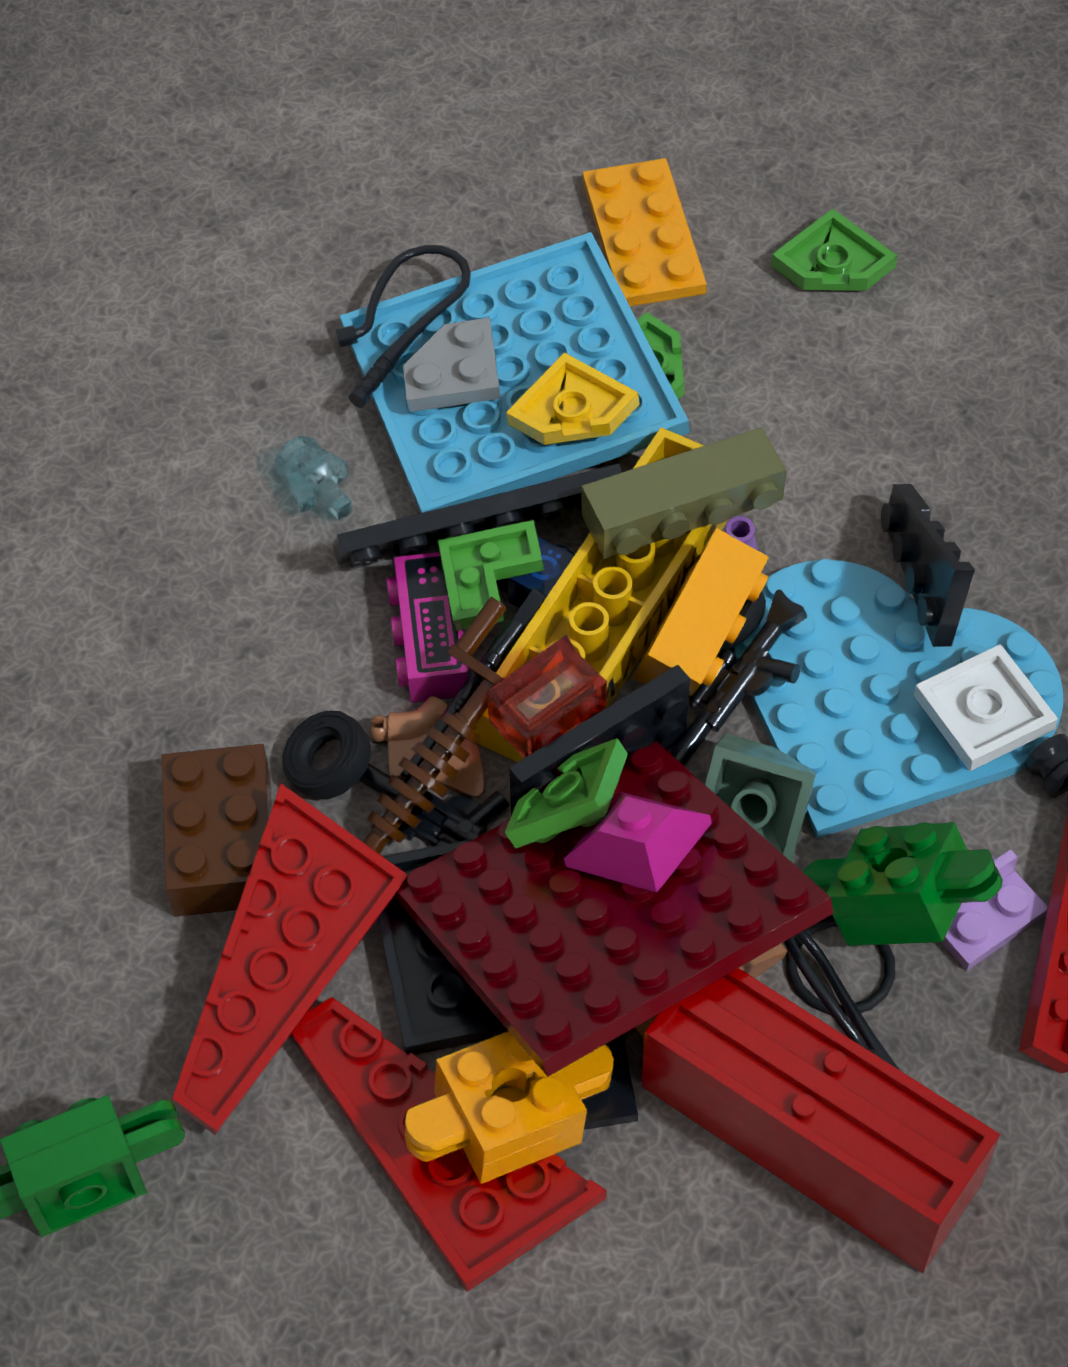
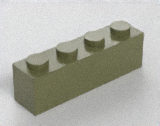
M760 427L582 485V517L603 559L618 554H630L642 546L663 539H675L687 531L708 524H720L732 516L753 509H765L777 501L783 500L786 468L764 429Z

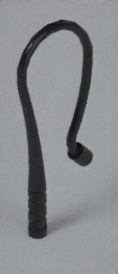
M424 245L408 249L396 256L376 283L367 307L363 325L354 329L353 325L336 329L340 347L358 343V338L369 333L374 324L379 300L387 283L398 267L412 257L424 254H440L451 258L459 265L462 277L457 288L408 328L375 361L373 367L365 374L366 376L358 383L359 385L350 393L349 400L356 407L363 408L372 397L373 392L379 388L380 383L388 376L387 374L395 367L400 357L432 321L455 303L469 287L471 271L467 260L457 251L442 245Z
M804 930L796 936L806 946L821 967L849 1019L823 985L798 947L794 937L786 940L784 944L789 954L845 1035L899 1069L855 1005L826 955L810 934Z

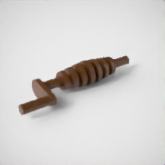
M493 597L489 598L455 645L452 644L447 650L450 656L481 677L483 681L459 713L456 712L453 716L446 712L440 718L449 726L444 733L434 727L426 733L427 736L436 742L431 750L420 742H417L411 748L424 758L419 767L405 757L399 762L398 765L412 775L411 778L405 783L392 774L388 784L400 793L393 800L382 792L377 801L386 807L387 810L382 816L372 810L367 818L373 825L370 827L372 830L363 843L378 854L381 853L388 842L391 843L395 840L401 843L407 837L406 834L398 829L403 822H406L413 828L421 822L419 818L411 813L416 805L427 813H430L436 807V805L423 796L428 788L442 798L445 797L449 789L435 780L440 772H443L455 781L459 771L447 762L453 755L462 762H466L469 753L460 747L464 739L475 745L480 737L474 731L477 728L475 726L499 692L509 697L515 689L497 673L472 657L507 609Z

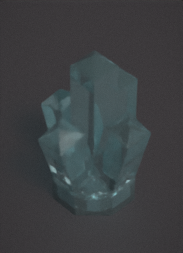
M299 435L287 442L274 460L278 474L286 481L300 513L316 508L317 501L329 515H334L338 520L353 512L352 502L337 485L348 476L347 462L324 450L313 437Z

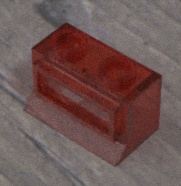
M566 634L487 691L489 722L525 758L604 710L607 705V681L576 652Z

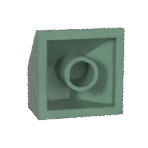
M726 733L715 745L705 785L788 860L793 862L816 772L775 747Z

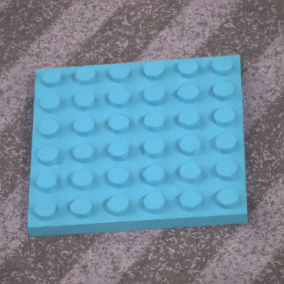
M592 232L472 271L469 287L464 294L432 321L413 341L372 395V400L420 513L551 481L647 448L661 427L681 436L690 433L689 420ZM462 275L379 302L372 329L363 337L358 338V343L350 345L363 377L373 367L375 361L408 328L457 288L461 282ZM367 307L340 315L342 328L352 325L354 329L361 327L365 321ZM490 317L501 399L409 412L403 365L444 324ZM564 352L637 391L640 404L611 435L544 445L508 425L506 412Z

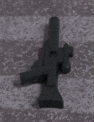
M535 587L532 589L515 616L508 620L492 645L485 652L480 660L482 664L495 673L497 672L547 595ZM472 672L441 717L446 712L453 716L456 712L459 713L483 679ZM440 718L434 725V728L442 733L449 727ZM427 736L422 744L431 750L436 742ZM416 752L410 759L418 767L424 760ZM404 769L401 772V776L404 779L409 780L412 776Z
M779 589L775 592L766 623L730 671L726 670L731 668L737 660L736 654L731 650H724L719 656L720 659L724 660L723 665L711 686L709 687L702 683L691 696L690 707L695 709L701 703H704L705 706L670 752L684 767L711 730L718 732L745 695L751 697L761 695L771 686L775 679L793 684L797 682L800 666L795 663L774 659L768 653L781 634L807 618L804 607L791 601L782 590Z
M368 763L366 771L359 779L360 782L380 794L382 792L393 800L400 793L388 784L391 778L389 775ZM427 790L423 796L436 805V807L430 813H427L416 805L411 813L419 818L421 822L415 828L403 822L398 829L407 835L406 838L411 841L417 836L433 847L453 843L445 837L439 838L442 832L458 842L471 841L486 833V826L509 807V803L498 791L492 793L480 804L474 799L463 795L452 797L446 802Z

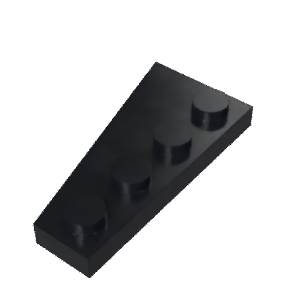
M893 484L889 503H885L881 510L882 529L884 532H888L893 544V557L895 562L900 563L905 575L906 591L908 594L913 595L917 605V617L920 626H925L933 647L952 646L975 569L970 562L958 561L960 560L961 550L955 542H945L943 540L945 528L939 521H930L931 509L912 484Z

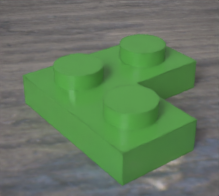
M534 520L438 540L456 631L467 629L490 597L495 598L501 603L497 580L544 571ZM502 615L501 618L498 620V622L504 621V616H503V615Z

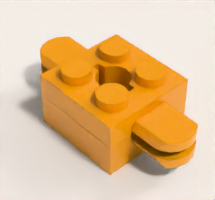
M509 1031L436 1059L434 1087L436 1098L408 1109L404 1137L406 1147L413 1156L425 1162L463 1148L480 1183L483 1184L582 1143L587 1109L582 1100L601 1093L610 1086L614 1061L611 1050L606 1045H603L549 1077L546 1076Z

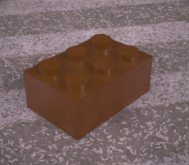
M264 744L161 754L166 892L174 917L237 910L272 810L270 770Z

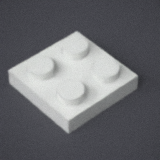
M1001 644L915 686L914 697L969 771L1055 730L1057 725V716Z

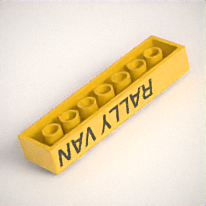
M661 427L634 468L704 445ZM728 520L720 524H708L687 531L675 539H663L642 546L630 554H618L603 559L591 533H589L496 673L515 689L509 697L499 692L475 726L477 728L474 731L480 735L476 743L515 762H519L609 707L652 641L697 556L715 529L718 528L722 531Z

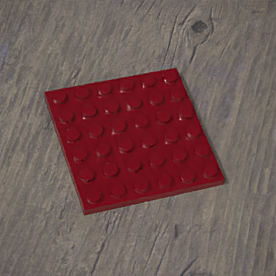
M658 742L641 748L626 758L611 802L619 792H624L708 814L711 817L712 824L657 893L566 867L564 858L590 827L577 826L559 833L548 842L537 843L535 841L515 848L505 834L510 821L508 819L501 825L469 842L459 845L456 849L434 861L414 869L411 873L407 874V879L395 895L396 900L547 1077L833 914L831 897Z

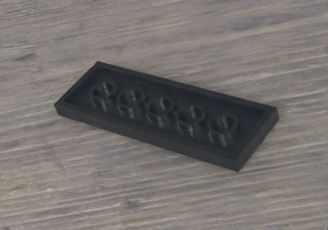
M618 463L337 534L333 544L337 564L349 562L350 569L362 568L377 563V558L381 557V553L395 550L396 557L409 556L424 551V546L428 545V541L439 538L442 540L475 533V529L483 527L489 530L520 522L522 517L532 515L534 523L550 520L561 516L560 512L567 510V506L577 504L579 511H582V485L622 473L620 465Z

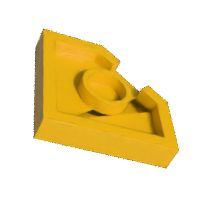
M564 352L506 412L508 425L544 445L608 436L640 405L639 394L637 391Z

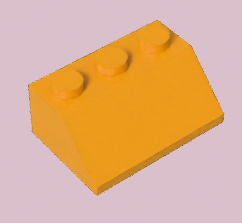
M716 528L697 556L635 670L632 679L647 684L674 666L679 665L690 678V696L695 693L702 683L710 687L724 660L717 657L724 641L733 644L747 619L739 614L745 601L749 599L755 602L769 576L761 572L769 557Z

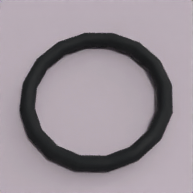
M829 916L805 930L812 936L815 932L830 927H838L834 917ZM795 935L794 939L798 947L801 949L803 943ZM889 944L877 945L884 959L885 976L879 989L867 1000L855 1003L861 1013L872 1010L888 996L895 980V957ZM787 952V975L795 993L810 1007L831 1015L821 1000L815 997L803 985L797 971V965L789 952ZM838 1005V1006L841 1008V1010L843 1011V1013H844L846 1016H848V1015L846 1014V1012H845L843 1006H842V1005Z

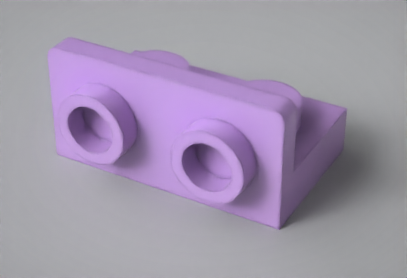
M1008 850L997 859L992 856L1003 880L1002 887L998 893L986 902L961 903L944 941L941 942L966 971L1046 917L1048 906L1015 872L1018 856L1012 850Z

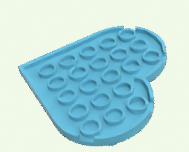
M821 559L794 564L771 574L762 590L766 605L760 624L745 641L733 647V652L737 657L736 664L766 623L772 600L777 590H782L791 601L804 607L807 618L781 634L768 652L774 659L795 663L800 666L797 682L793 684L775 679L764 693L759 696H749L772 747L777 748L816 772L805 814L816 839L998 781L1027 768L1025 762L1030 753L1045 740L1054 736L1062 715L1063 688L1059 672L1049 653L1029 632L999 615L977 609L963 608L952 646L933 647L925 626H920L918 622L917 605L914 599L891 578L874 569L856 563ZM1001 644L1057 716V725L1055 730L969 771L914 697L915 686Z

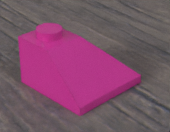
M619 792L610 803L606 816L595 825H592L564 858L565 865L568 868L657 893L712 824L711 817L708 814Z

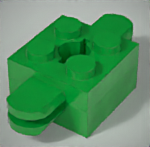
M922 822L906 826H872L859 831L845 858L815 860L803 871L807 877L831 897L832 915L848 946L943 942L961 903L986 902L998 893L1003 882L988 849L967 850L955 822L934 824Z
M106 1095L99 1099L85 1098L79 1100L60 1115L45 1121L32 1120L18 1126L13 1131V1134L0 1139L8 1162L0 1166V1220L26 1209L40 1236L44 1237L146 1194L147 1190L136 1163L178 1146L185 1138L182 1123L176 1120L178 1113L174 1104L168 1100H159L118 1117L109 1095Z

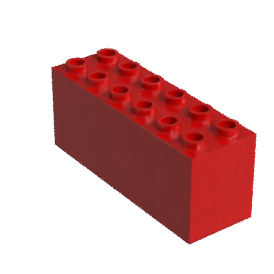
M739 968L660 1012L644 1032L642 1087L921 1273H924L982 1186L1001 1135Z

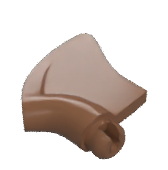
M430 696L417 710L389 712V717L376 715L371 719V739L379 743L388 741L390 777L394 774L399 779L406 780L401 776L403 768L398 765L403 757L408 760L412 758L415 752L411 748L417 742L422 744L427 737L426 733L434 727L448 704L437 697ZM464 739L460 747L469 753L466 762H462L454 755L447 762L459 771L455 781L443 772H440L435 780L447 789L476 799L480 798L484 793L482 760L477 744L474 745L467 739Z

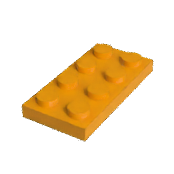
M666 158L582 172L583 185L605 259L629 306L706 294L707 283Z

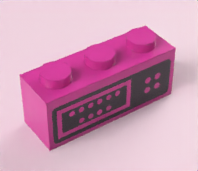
M440 552L394 557L396 576L387 577L390 606L400 605L401 616L391 617L394 646L404 645L406 656L396 658L399 687L409 686L411 703L424 702L430 696L439 699L454 698L468 679V669L447 653L452 644L455 645L463 635V631L455 630Z

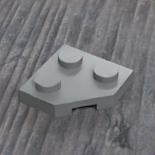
M490 317L444 324L403 365L409 412L501 399Z

